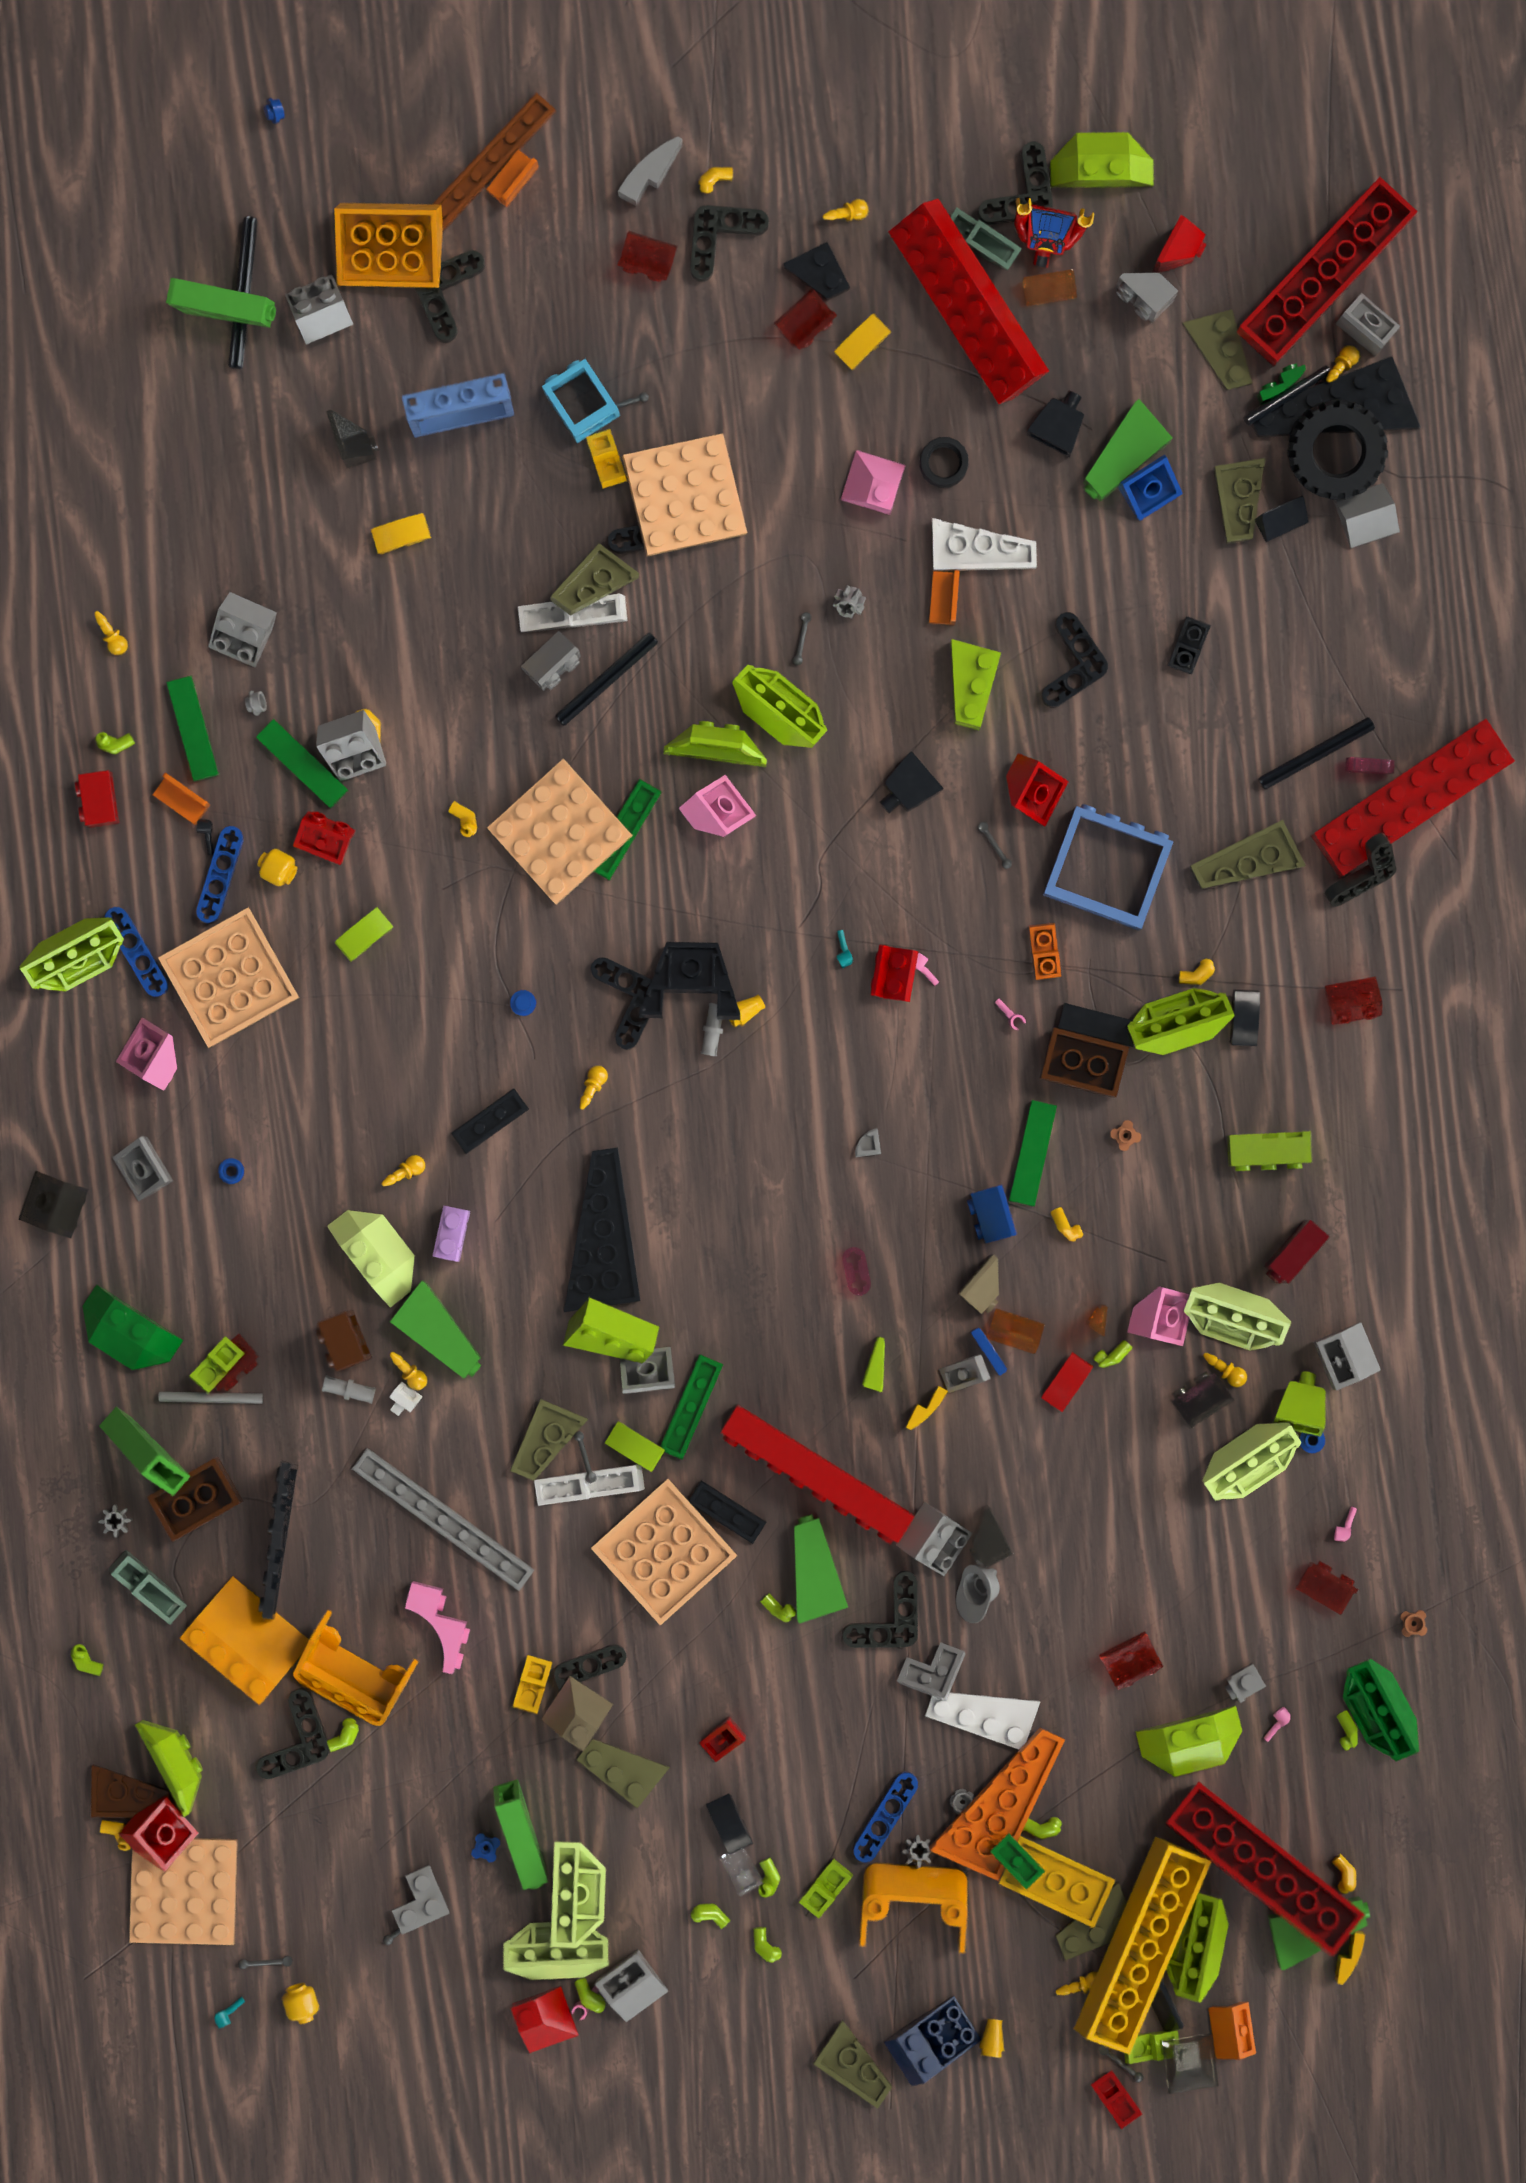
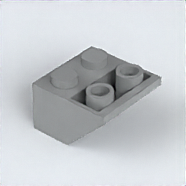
M1123 273L1115 287L1118 290L1116 292L1117 295L1126 303L1130 301L1137 308L1135 312L1144 321L1148 319L1151 323L1174 302L1178 290L1160 273Z
M332 274L327 277H320L313 283L297 287L285 294L306 345L353 325Z
M229 592L218 609L208 647L255 668L272 632L277 612Z
M558 631L521 667L544 692L547 688L552 690L561 681L560 676L566 670L569 673L574 670L580 663L579 658L581 655L579 649Z
M364 710L318 726L316 747L340 782L386 766V760L376 728Z
M1361 1322L1313 1341L1332 1390L1337 1391L1381 1370Z
M924 1502L896 1546L927 1567L945 1576L973 1533Z
M636 1949L595 1981L596 1987L609 2005L626 2022L668 1992V1989L639 1949Z

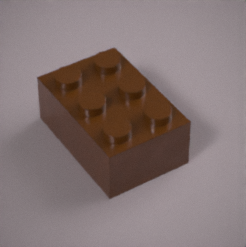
M1052 1028L1039 1079L1116 1098L1129 1047Z
M353 1310L343 1312L317 1323L319 1327L315 1330L321 1344H326L329 1352L325 1354L330 1368L335 1367L336 1372L372 1358Z
M215 1457L189 1472V1479L174 1496L163 1488L147 1496L172 1542L244 1502L219 1457Z

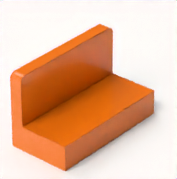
M518 149L486 189L487 192L508 207L539 168L538 161L535 158L530 159Z
M954 570V573L933 571L929 624L955 626L960 570Z
M165 772L162 776L164 779L153 793V796L196 825L197 821L201 819L211 804Z
M1239 2002L1230 2006L1209 2007L1215 2057L1217 2059L1240 2060L1256 2054L1249 2002Z

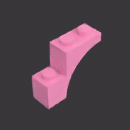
M413 1581L405 1609L418 1613L434 1627L443 1646V1672L453 1674L455 1668H461L464 1654L459 1652L461 1644H467L470 1629L466 1628L467 1621L437 1614L438 1610L443 1611L446 1596L442 1595L443 1589Z

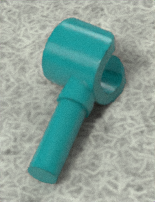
M839 930L837 934L843 952L837 955L836 958L841 967L845 968L852 964L853 958L846 944L844 932Z
M242 1996L230 2007L215 2014L214 2020L219 2029L231 2023L228 2015L245 2002Z

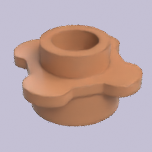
M1129 1120L1124 1121L1118 1129H1112L1110 1133L1111 1138L1117 1141L1119 1149L1122 1151H1127L1130 1145L1141 1140V1134L1134 1130L1133 1123ZM1124 1133L1128 1134V1138L1123 1137Z
M1418 1610L1416 1613L1404 1611L1401 1614L1400 1618L1403 1621L1401 1632L1404 1636L1410 1637L1412 1634L1424 1636L1427 1633L1424 1620L1426 1614L1424 1611ZM1412 1621L1416 1622L1415 1626H1412Z

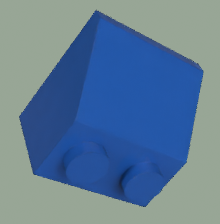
M1002 1185L970 1194L971 1199L967 1200L970 1214H976L978 1224L974 1225L978 1240L983 1239L984 1244L1017 1235Z

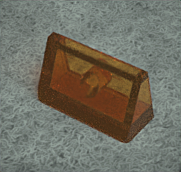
M1074 269L1023 277L1022 283L1026 306L1077 298Z
M1099 1304L1085 1322L1086 1326L1101 1337L1105 1336L1108 1307L1103 1304Z
M996 1308L987 1333V1339L1035 1354L1039 1347L1045 1324Z

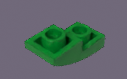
M1295 363L1282 368L1283 372L1278 376L1279 385L1276 382H1271L1261 387L1262 391H1259L1257 395L1259 404H1265L1292 387L1306 371L1305 365L1298 367Z

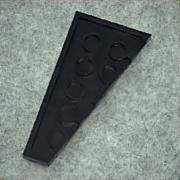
M618 1147L592 1151L564 1312L579 1310L589 1298L608 1306L641 1301Z

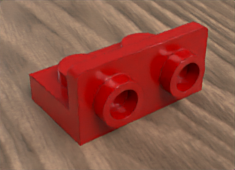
M308 811L301 820L293 846L341 865L350 840L356 830L350 828L345 822L330 820L320 812Z
M879 945L875 956L874 977L871 980V995L883 999L910 1002L919 951Z

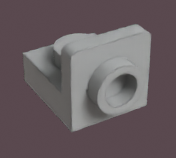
M1253 1663L1225 1678L1228 1682V1685L1225 1686L1226 1691L1232 1700L1237 1698L1240 1703L1244 1702L1245 1698L1266 1687Z

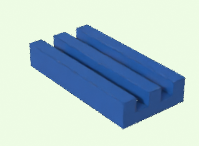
M977 1327L970 1332L997 1374L1000 1376L1005 1373L1007 1367L981 1328Z

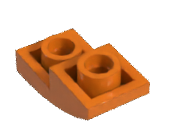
M1055 923L1029 926L1035 979L1062 977Z

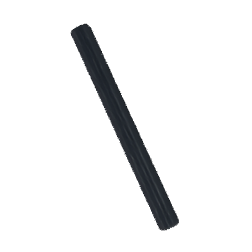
M247 216L243 218L236 291L250 294L258 221L255 217ZM232 323L228 362L229 367L232 369L243 368L247 324Z

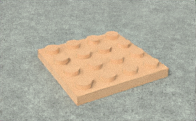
M723 433L623 455V462L646 556L747 534Z
M562 759L487 827L556 905L633 836L565 759Z
M249 907L158 957L208 1048L213 1047L300 998Z
M669 1478L591 1547L595 1554L659 1625L663 1624L737 1557V1554Z
M194 1838L165 1872L132 1849L129 1943L234 1945L238 1839Z

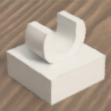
M401 1382L390 1396L395 1401L391 1411L398 1416L404 1409L411 1412L423 1396Z

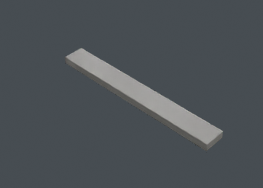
M369 1448L364 1451L352 1468L353 1471L516 1590L520 1591L535 1570Z

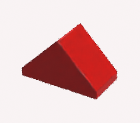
M729 1716L704 1737L699 1744L717 1762L746 1740V1735Z

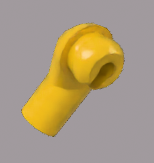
M1062 1207L1051 1211L1058 1231L1069 1241L1074 1242L1076 1239L1083 1237L1080 1225L1076 1224L1070 1227Z
M1340 1853L1332 1860V1863L1342 1873L1338 1890L1343 1894H1348L1356 1888V1869Z

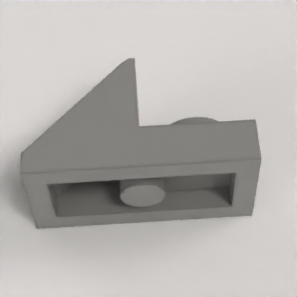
M975 1355L939 1369L948 1393L990 1379L982 1355Z

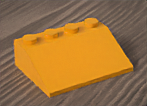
M340 203L334 208L337 286L439 288L443 233L442 205Z
M232 1576L179 1639L260 1705L302 1656L309 1639L277 1612L275 1619L262 1618V1612H259L260 1598Z

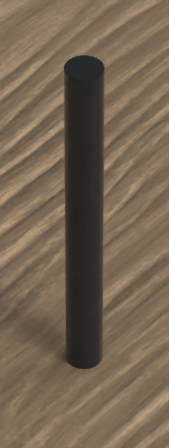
M1327 365L1323 366L1243 417L1245 423L1248 426L1324 379L1328 376L1330 368Z

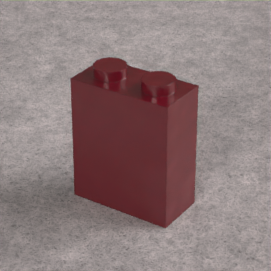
M1304 1220L1264 1265L1268 1270L1265 1274L1276 1284H1281V1282L1289 1284L1330 1236L1312 1220Z

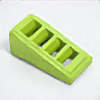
M879 1336L876 1338L862 1385L882 1392L885 1341L884 1338Z

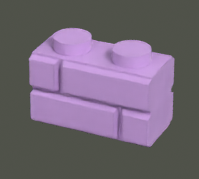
M443 1206L433 1257L460 1262L470 1211Z

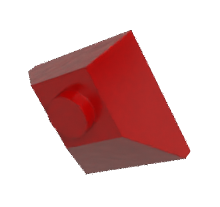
M1180 215L1156 261L1153 272L1160 273L1192 263L1195 256L1200 258L1207 245L1203 242L1206 234L1186 217Z
M1019 753L1006 775L1011 806L1045 827L1069 781L1040 761Z
M163 1797L135 1814L118 1834L134 1852L165 1872L198 1835V1832L183 1817L167 1797Z
M562 1986L512 2003V2014L529 2053L579 2036Z

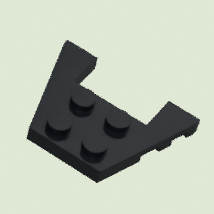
M666 942L656 967L655 975L651 985L648 987L643 1005L640 1007L639 1018H663L664 993L718 994L717 1019L741 1020L740 1010L719 944Z

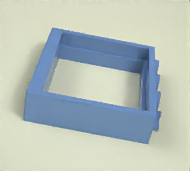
M504 373L402 396L407 421L414 437L515 416ZM500 379L502 386L494 388L493 381ZM416 398L417 405L412 406L409 399Z
M1082 804L1081 807L1076 806L1043 895L1140 931L1173 841L1168 840L1169 835L1154 831V834L1144 831L1145 827L1138 823L1130 822V825L1120 822L1121 818L1116 815L1106 813L1105 816L1095 813L1097 809L1085 804ZM1080 817L1162 847L1138 916L1055 886Z

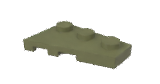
M1232 309L1183 322V325L1227 390L1252 384L1240 336L1236 333L1238 329Z
M1265 458L1214 466L1226 544L1252 540L1254 519H1256Z
M599 543L551 595L550 601L571 616L638 579L639 573Z
M540 1399L510 1471L534 1481L581 1426L585 1424L588 1418Z
M594 1738L577 1758V1761L636 1808L641 1805L670 1768V1766L624 1751L621 1748Z
M1118 1882L1113 1885L1094 1928L1073 1919L1056 1934L1065 1960L1111 1942L1127 1904Z
M842 2019L813 2064L878 2109L892 2089V2085Z

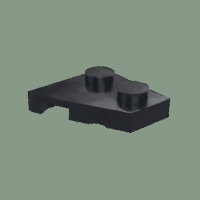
M828 242L783 263L785 270L793 273L801 279V282L817 291V294L827 301L850 290V286Z

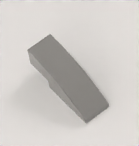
M677 136L662 144L638 163L619 188L618 197L637 207L648 185L658 189L683 145L682 138Z

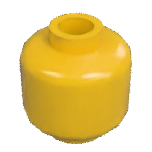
M272 849L268 853L264 852L257 863V866L260 867V877L279 887L284 884L289 885L298 869L295 866V859L279 849Z
M297 1983L286 1988V1993L282 1996V2002L287 2018L292 2021H298L299 2024L312 2021L314 2019L313 2015L319 2010V2004L313 1987L306 1986L305 1983Z

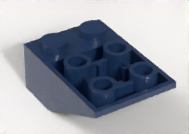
M952 1996L900 2029L884 2041L910 2085L915 2086L925 2084L979 2043L981 2038L956 1998Z

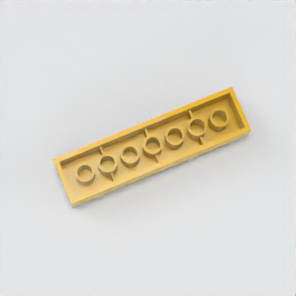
M1158 1837L1154 1838L1075 2024V2031L1088 2040L1130 2054L1212 1861L1187 1848Z

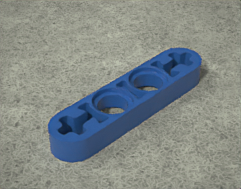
M235 826L225 827L219 835L199 899L196 913L198 918L207 924L215 923L221 916L244 842L243 833ZM232 831H235V836L238 837V841L232 842L230 848L235 850L234 855L228 851H220L221 846L227 848L228 840L225 839L226 834L230 835ZM223 855L231 859V865L226 870H221L217 866L218 858ZM214 880H220L224 886L223 891L217 895L212 894L209 890V885ZM206 895L213 899H220L219 904L213 902L212 910L216 912L214 916L210 915L208 919H205V914L202 913V909L208 908L210 904L209 900H205Z
M120 907L110 908L106 912L105 918L111 917L113 919L112 914L114 912L118 915L123 914V918L120 919L124 927H127L128 924L131 927L121 932L123 938L127 934H134L137 938V944L133 948H126L122 943L120 949L143 988L153 997L163 996L168 990V981L130 916ZM115 923V925L117 926L118 930L120 931L121 929H120L119 925ZM140 956H147L150 959V966L147 970L143 971L137 968L136 961ZM154 969L157 971V973L152 974L155 980H162L163 982L160 985L161 991L159 992L155 989L150 990L153 984L149 977L145 980L142 977L143 975L150 974Z
M906 1771L896 1776L853 1847L854 1855L860 1862H870L876 1857L918 1788V1781L913 1773ZM910 1777L913 1787L904 1790L903 1796H907L904 1801L899 1795L892 1793V1791L896 1789L899 1792L902 1787L899 1781ZM889 1799L899 1801L900 1808L897 1812L890 1813L885 1809V1804ZM876 1821L884 1822L886 1825L885 1833L882 1835L874 1834L871 1830L872 1824ZM868 1833L872 1839L880 1842L878 1845L872 1842L869 1848L872 1852L871 1855L865 1854L862 1857L860 1856L861 1850L858 1847L867 1844L869 1838L864 1836Z

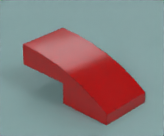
M1072 1352L1041 1398L1063 1412L1093 1369V1366Z
M1113 2070L1091 2084L1121 2129L1143 2115Z

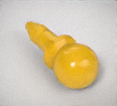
M855 199L851 203H844L843 208L826 212L822 217L827 220L845 218L847 221L852 219L861 220L867 216L869 209L864 200Z
M1349 345L1341 349L1339 356L1335 358V366L1328 373L1326 379L1328 383L1336 380L1343 371H1349L1351 366L1359 361L1360 353L1356 347Z
M95 611L96 622L106 635L103 640L107 642L109 652L113 655H122L128 648L127 640L119 635L118 629L113 631L112 626L107 622L104 615L99 611Z
M596 1065L589 1069L588 1079L584 1082L586 1089L580 1099L579 1108L581 1110L590 1104L595 1092L600 1091L601 1085L607 1081L608 1073L604 1067Z
M418 1155L408 1157L405 1163L399 1164L400 1169L383 1180L382 1186L393 1185L396 1181H400L405 1177L409 1180L412 1178V1175H420L425 1170L424 1159Z
M394 1352L390 1353L393 1363L403 1372L402 1378L407 1380L408 1386L413 1390L423 1389L427 1384L426 1374L421 1370H417L416 1365L410 1366L403 1360L402 1356Z
M1203 1354V1357L1211 1366L1223 1372L1222 1378H1227L1231 1386L1241 1387L1246 1383L1247 1373L1243 1368L1234 1367L1232 1362L1227 1366L1224 1361L1218 1359L1215 1355Z
M1090 1972L1086 1977L1080 1976V1982L1077 1981L1069 1985H1063L1055 1993L1057 1995H1069L1070 1993H1077L1083 1990L1084 1994H1087L1098 1972Z

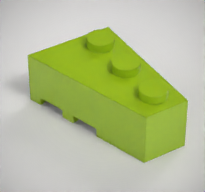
M951 639L954 724L980 730L1001 652Z
M1310 1131L1227 1136L1228 1166H1235V1171H1251V1166L1261 1165V1170H1277V1164H1287V1169H1301L1302 1163L1312 1162Z
M589 1298L569 1319L563 1346L644 1363L654 1352L659 1326Z

